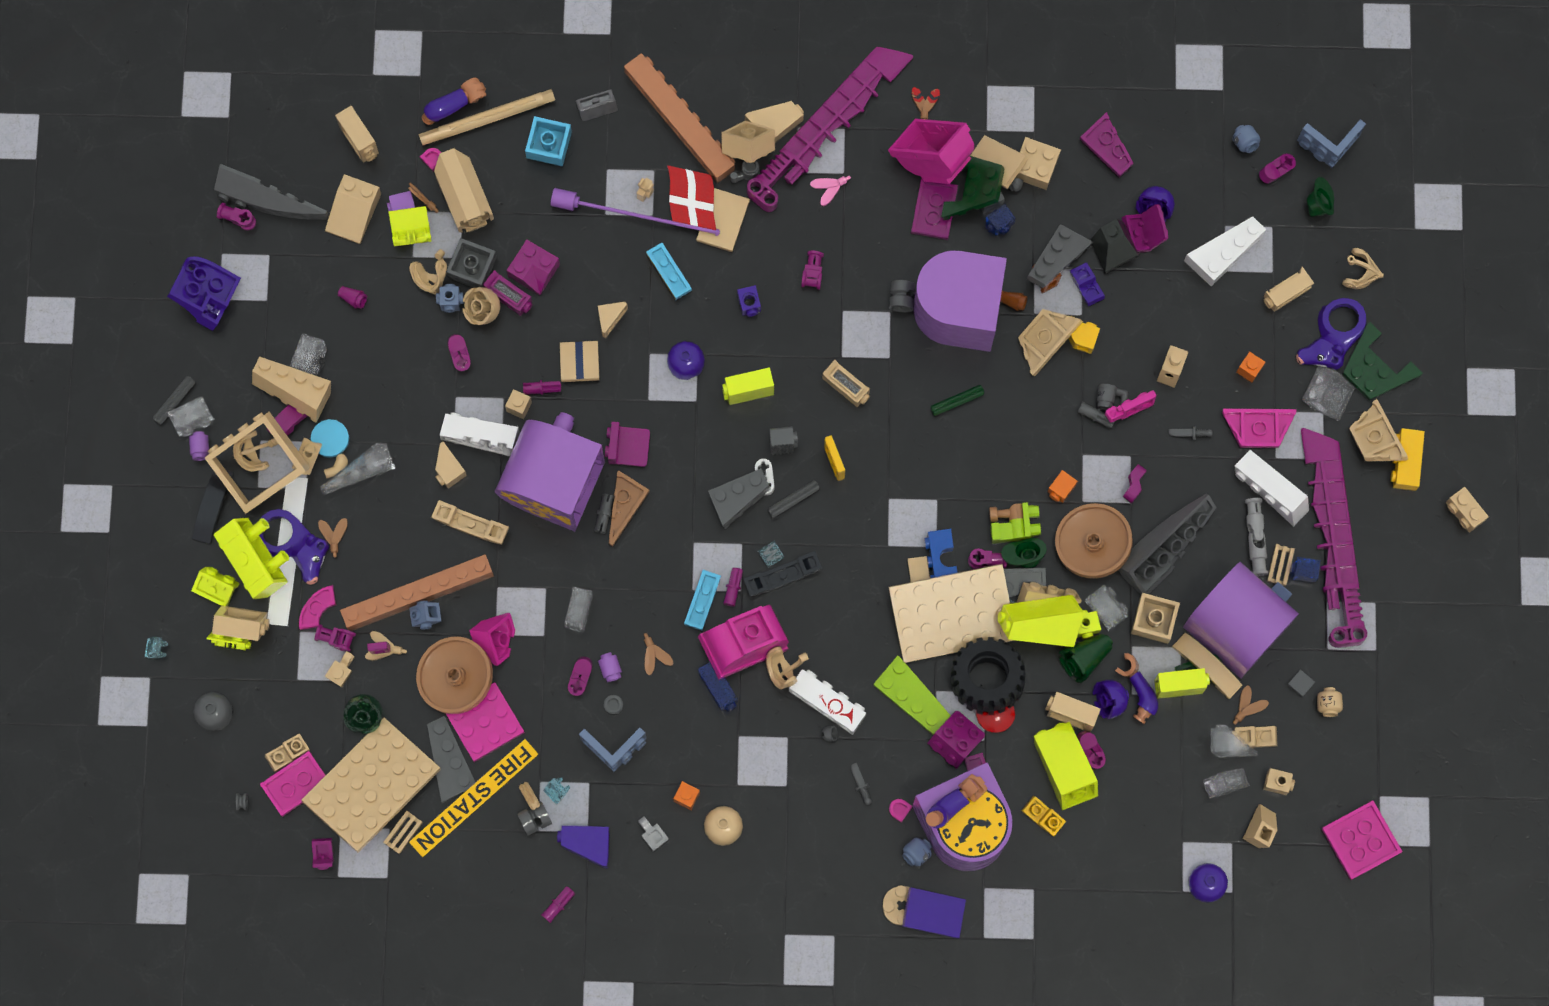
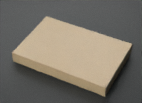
M985 135L970 155L1002 165L1005 168L1002 187L1006 189L1009 188L1028 160L1026 155Z
M714 188L713 212L716 230L719 229L720 234L715 236L713 233L699 231L696 239L697 242L733 252L750 199Z

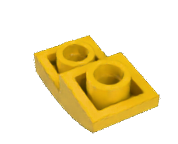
M1033 796L1021 810L1052 836H1055L1066 822L1036 796Z

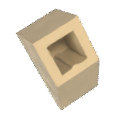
M1259 804L1243 839L1257 848H1269L1277 832L1276 813Z

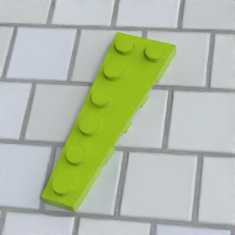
M899 656L893 660L873 684L874 687L932 735L951 716Z

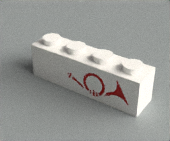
M802 669L796 677L797 682L789 687V692L853 735L866 717L865 708L858 703L852 704L848 701L849 697L844 693H836L832 690L833 686L828 682H820L816 679V674L810 670L804 671Z

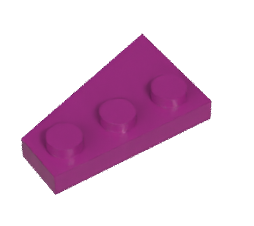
M1107 112L1080 137V140L1119 178L1133 165V161L1118 137L1117 131L1109 120Z

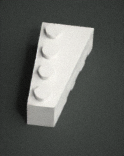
M1251 217L1188 253L1184 261L1212 286L1263 237L1266 229L1254 217Z
M457 413L445 414L440 432L441 440L506 456L511 455L520 435L519 428L516 426L483 421L474 417H462V415Z
M1251 450L1235 465L1236 477L1242 482L1245 481L1255 493L1259 494L1293 527L1309 511L1308 496Z

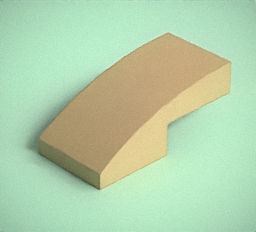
M1236 727V747L1277 746V727Z

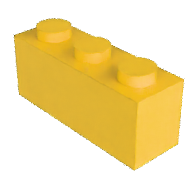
M1402 428L1396 434L1408 456V460L1392 461L1395 464V471L1392 470L1391 482H1394L1393 488L1413 491L1419 488L1425 431Z

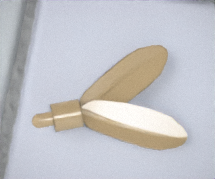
M372 631L370 633L372 640L375 643L388 642L391 652L371 654L368 652L365 658L373 661L393 653L401 655L402 653H407V650L394 646L384 635Z

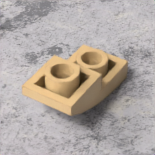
M299 733L283 742L278 748L265 754V758L273 771L277 772L310 749Z

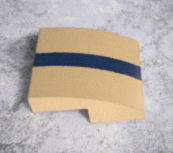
M598 341L560 343L561 382L599 380Z

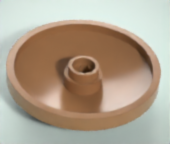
M1096 503L1082 505L1070 511L1060 522L1055 536L1057 554L1063 565L1072 573L1085 578H1102L1119 570L1128 560L1133 545L1131 528L1126 518L1116 509Z
M448 637L434 643L421 657L416 673L417 687L421 697L429 706L446 714H461L479 705L489 692L493 678L491 660L486 651L474 641L464 637Z

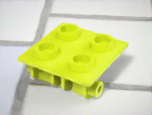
M426 206L389 211L394 246L432 241Z
M212 632L207 637L215 646L225 647L226 645L229 648L230 643H232L233 649L236 646V649L245 651L251 647V642L248 639L212 634Z

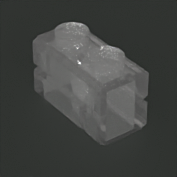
M303 333L290 367L317 375L320 369V364H318L320 357L323 358L327 350L324 340Z
M202 396L168 412L179 436H188L194 432L193 429L207 427L214 420Z
M1103 585L1087 597L1085 602L1093 612L1097 611L1099 620L1110 631L1128 617V609L1123 602L1119 603L1115 597L1117 595L1111 587L1107 588Z
M573 587L564 625L567 629L584 632L593 593L590 590Z

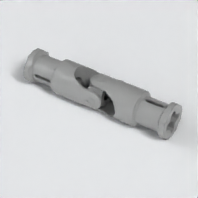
M1250 498L1245 500V504H1247L1248 508L1246 520L1249 531L1250 560H1252V572L1256 576L1268 575L1265 561L1267 559L1265 534L1263 532L1264 515L1261 513L1262 499ZM1261 541V547L1257 548L1254 543Z

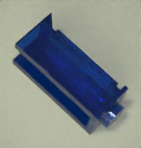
M710 662L699 668L698 674L721 712L724 710L729 712L737 707L738 698H736L726 678L718 679Z

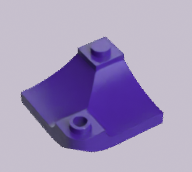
M188 257L183 262L167 297L189 311L197 319V323L213 331L227 308L241 277L207 259Z

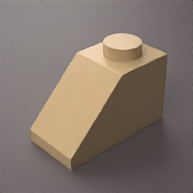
M441 442L435 469L438 474L436 479L441 486L445 484L449 489L467 475L446 444Z

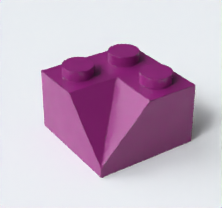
M526 240L508 267L507 274L509 278L541 295L560 266V261L558 257Z

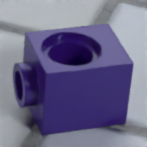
M756 285L737 289L742 316L752 317L761 312ZM747 299H752L755 303L748 306L744 302Z

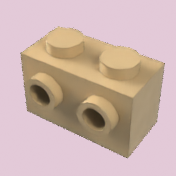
M1466 487L1446 501L1448 509L1456 515L1462 527L1467 529L1469 533L1489 517Z

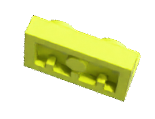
M204 567L199 571L191 591L221 606H228L234 590L239 586V582L235 581V578L232 576L218 573V570L213 567Z

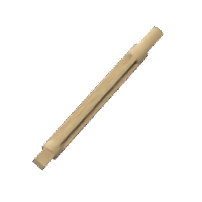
M551 89L539 92L418 135L423 146L555 101V97Z

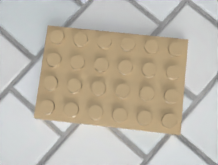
M1003 564L888 587L902 659L905 663L956 653L961 647L966 648V643L970 641L976 643V639L981 637L983 640H988V637H994V641L999 639L1005 642L1014 641L1008 640L998 623V614L1002 611L1003 605L1010 604Z
M383 718L301 801L359 853L440 771V767L388 720Z

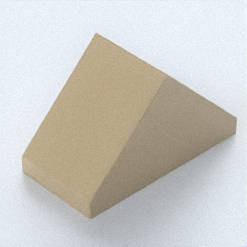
M626 302L598 306L602 336L604 338L609 335L628 310Z

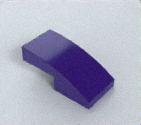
M1087 262L1070 270L1072 278L1088 307L1105 299V295L1096 282V277Z

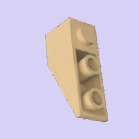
M1023 582L1016 603L1073 595L1078 604L1082 600L1078 593L1070 588L1064 590L1053 585L1047 587L1036 582Z

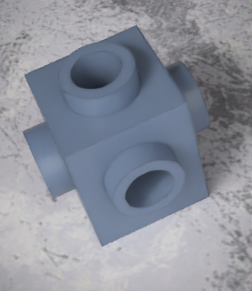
M445 284L444 287H440V293H436V304H440L441 311L444 312L460 311V304L464 303L463 292H460L459 286Z
M419 601L417 605L409 608L412 627H420L421 630L432 628L433 624L441 622L439 603Z

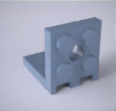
M1360 119L1338 146L1334 145L1308 123L1302 129L1297 141L1303 149L1310 150L1317 160L1323 161L1333 168L1359 138L1366 123Z
M639 728L611 755L585 729L579 733L580 740L613 772L622 764L626 765L632 759V753L636 749L640 751L645 746L647 739L646 733Z

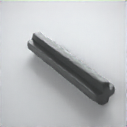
M186 376L153 416L155 422L161 425L195 384L191 377Z
M813 480L769 507V514L772 517H776L815 493L820 488L818 483Z

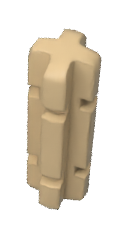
M524 782V784H520L519 789L532 810L539 808L540 803L529 783Z

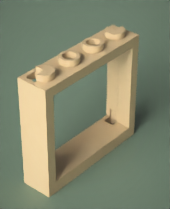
M261 412L253 418L254 422L251 425L245 423L237 429L239 431L238 434L233 436L231 433L224 438V444L220 447L216 444L207 450L209 454L205 457L245 514L310 468L270 412L265 415ZM264 423L296 469L248 501L216 456Z

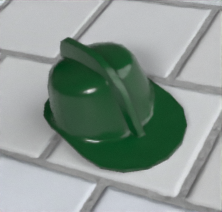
M1318 177L1315 180L1314 190L1307 197L1309 214L1312 217L1334 214V193L1328 181L1323 177Z
M1028 538L1005 545L1002 548L1001 555L1004 561L1011 565L1034 568L1045 556L1047 548L1042 540Z

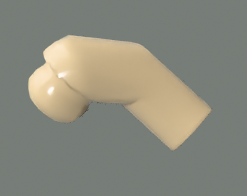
M344 454L336 456L333 467L324 469L326 478L344 473L348 464V459Z

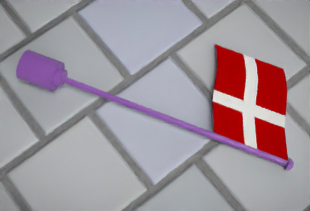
M667 165L670 176L669 204L672 221L580 201L577 192L554 188L552 193L551 206L573 211L574 208L583 205L713 233L715 236L720 234L719 229L716 230L713 212L714 185L710 174Z

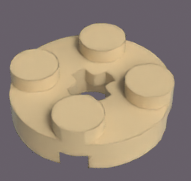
M902 885L894 887L886 893L883 899L884 915L895 925L903 924L905 910H898L899 905L897 902L907 901L910 887Z

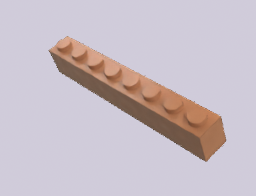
M642 53L624 66L625 74L718 184L735 171V160L729 155L722 153V144L711 137L712 133L707 126L703 127L700 124L698 115L695 112H690L687 102L676 95V89L664 81L665 76L660 70L656 71L654 69L652 60L648 56L645 58Z
M485 554L346 607L340 611L347 629L353 631L408 610L410 607L417 605L419 601L429 602L494 577Z

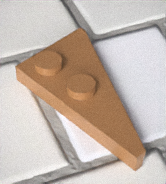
M620 471L617 472L609 534V545L614 546L650 492L649 489Z

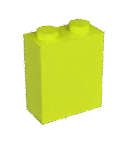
M770 367L726 377L725 384H722L723 396L725 400L729 401V405L774 395V383Z
M1205 668L1158 673L1154 679L1157 699L1203 694L1207 685H1210L1209 674L1205 673Z

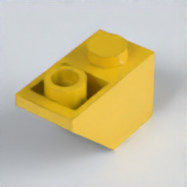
M1086 322V324L1081 323L1068 339L1074 349L1092 354L1100 328L1090 322Z

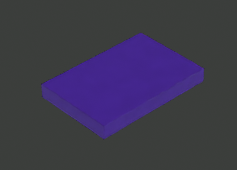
M911 887L908 890L902 927L959 938L966 899Z

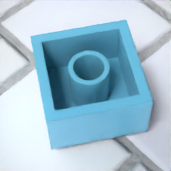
M534 116L525 149L526 158L563 166L572 133L571 124Z

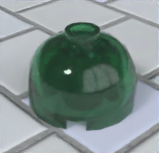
M356 695L347 702L344 708L343 720L351 731H359L362 734L374 732L379 728L382 720V706L371 695Z

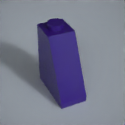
M561 827V831H558L557 842H561L562 848L603 868H608L609 827Z

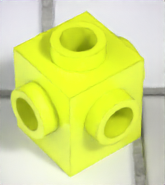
M1083 610L1084 614L1077 638L1089 639L1094 637L1093 634L1100 633L1101 627L1097 611L1088 613L1087 610Z

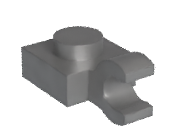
M645 816L638 820V823L646 831L642 837L653 851L669 840L658 824L652 827Z

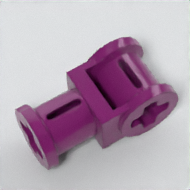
M223 202L220 204L216 216L218 219L224 218L232 221L233 224L241 226L244 230H251L255 227L256 219L249 210H241L236 207L231 208Z
M811 250L807 252V256H809L807 265L805 264V269L803 270L801 287L811 286L820 290L822 280L821 259L824 257V253Z
M980 548L972 550L968 558V564L972 569L1003 564L1005 569L1007 567V562L1004 561L1001 553H992V551H984ZM975 556H978L980 562H977Z
M319 624L314 640L328 642L331 647L350 653V645L356 633L335 627L331 630Z

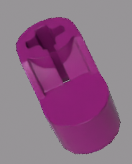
M1283 154L1263 167L1259 172V177L1264 183H1272L1296 166V160L1291 154Z
M453 334L447 341L452 363L457 370L465 371L471 364L466 343L461 335Z
M1139 464L1128 476L1130 487L1123 495L1131 504L1142 491L1140 480L1147 472Z
M580 657L574 665L568 683V691L572 695H581L586 688L593 666L592 661L588 657Z
M1081 731L1077 738L1090 766L1095 769L1103 767L1106 758L1095 735L1089 731Z

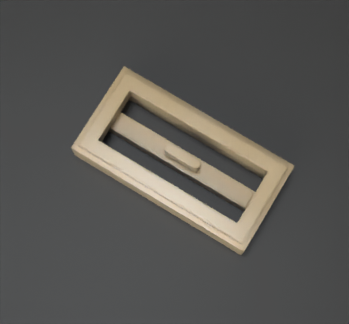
M1279 544L1275 545L1267 582L1274 584L1279 582L1283 586L1287 585L1295 548H1287V546H1280ZM1280 550L1282 551V554L1278 566V571L1276 579H1273L1272 577L1277 560L1278 551ZM1288 552L1289 556L1283 581H1280L1285 555Z
M406 811L383 843L400 854L423 822ZM409 817L410 820L391 844L390 841ZM415 821L416 825L410 831V833L399 846V848H397L396 845L403 837V835L406 833V831L409 829V827L412 825V823Z

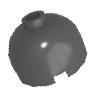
M205 693L194 704L193 714L195 721L201 728L207 731L222 730L232 719V705L227 697L220 693Z

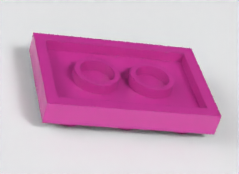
M308 751L260 785L283 817L301 805V800L326 775Z

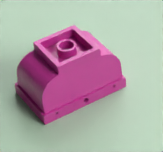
M914 119L888 151L892 157H896L906 170L921 176L924 182L950 184L971 160L970 154L974 151V142L969 134L970 128L967 123Z
M771 605L759 606L730 618L725 623L698 636L718 679L765 661L768 652L774 647L780 646L783 653L786 652L789 643Z

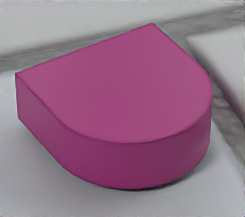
M430 148L420 156V159L434 171L441 151L436 148Z
M896 799L891 802L889 812L893 818L902 823L913 806L902 799Z

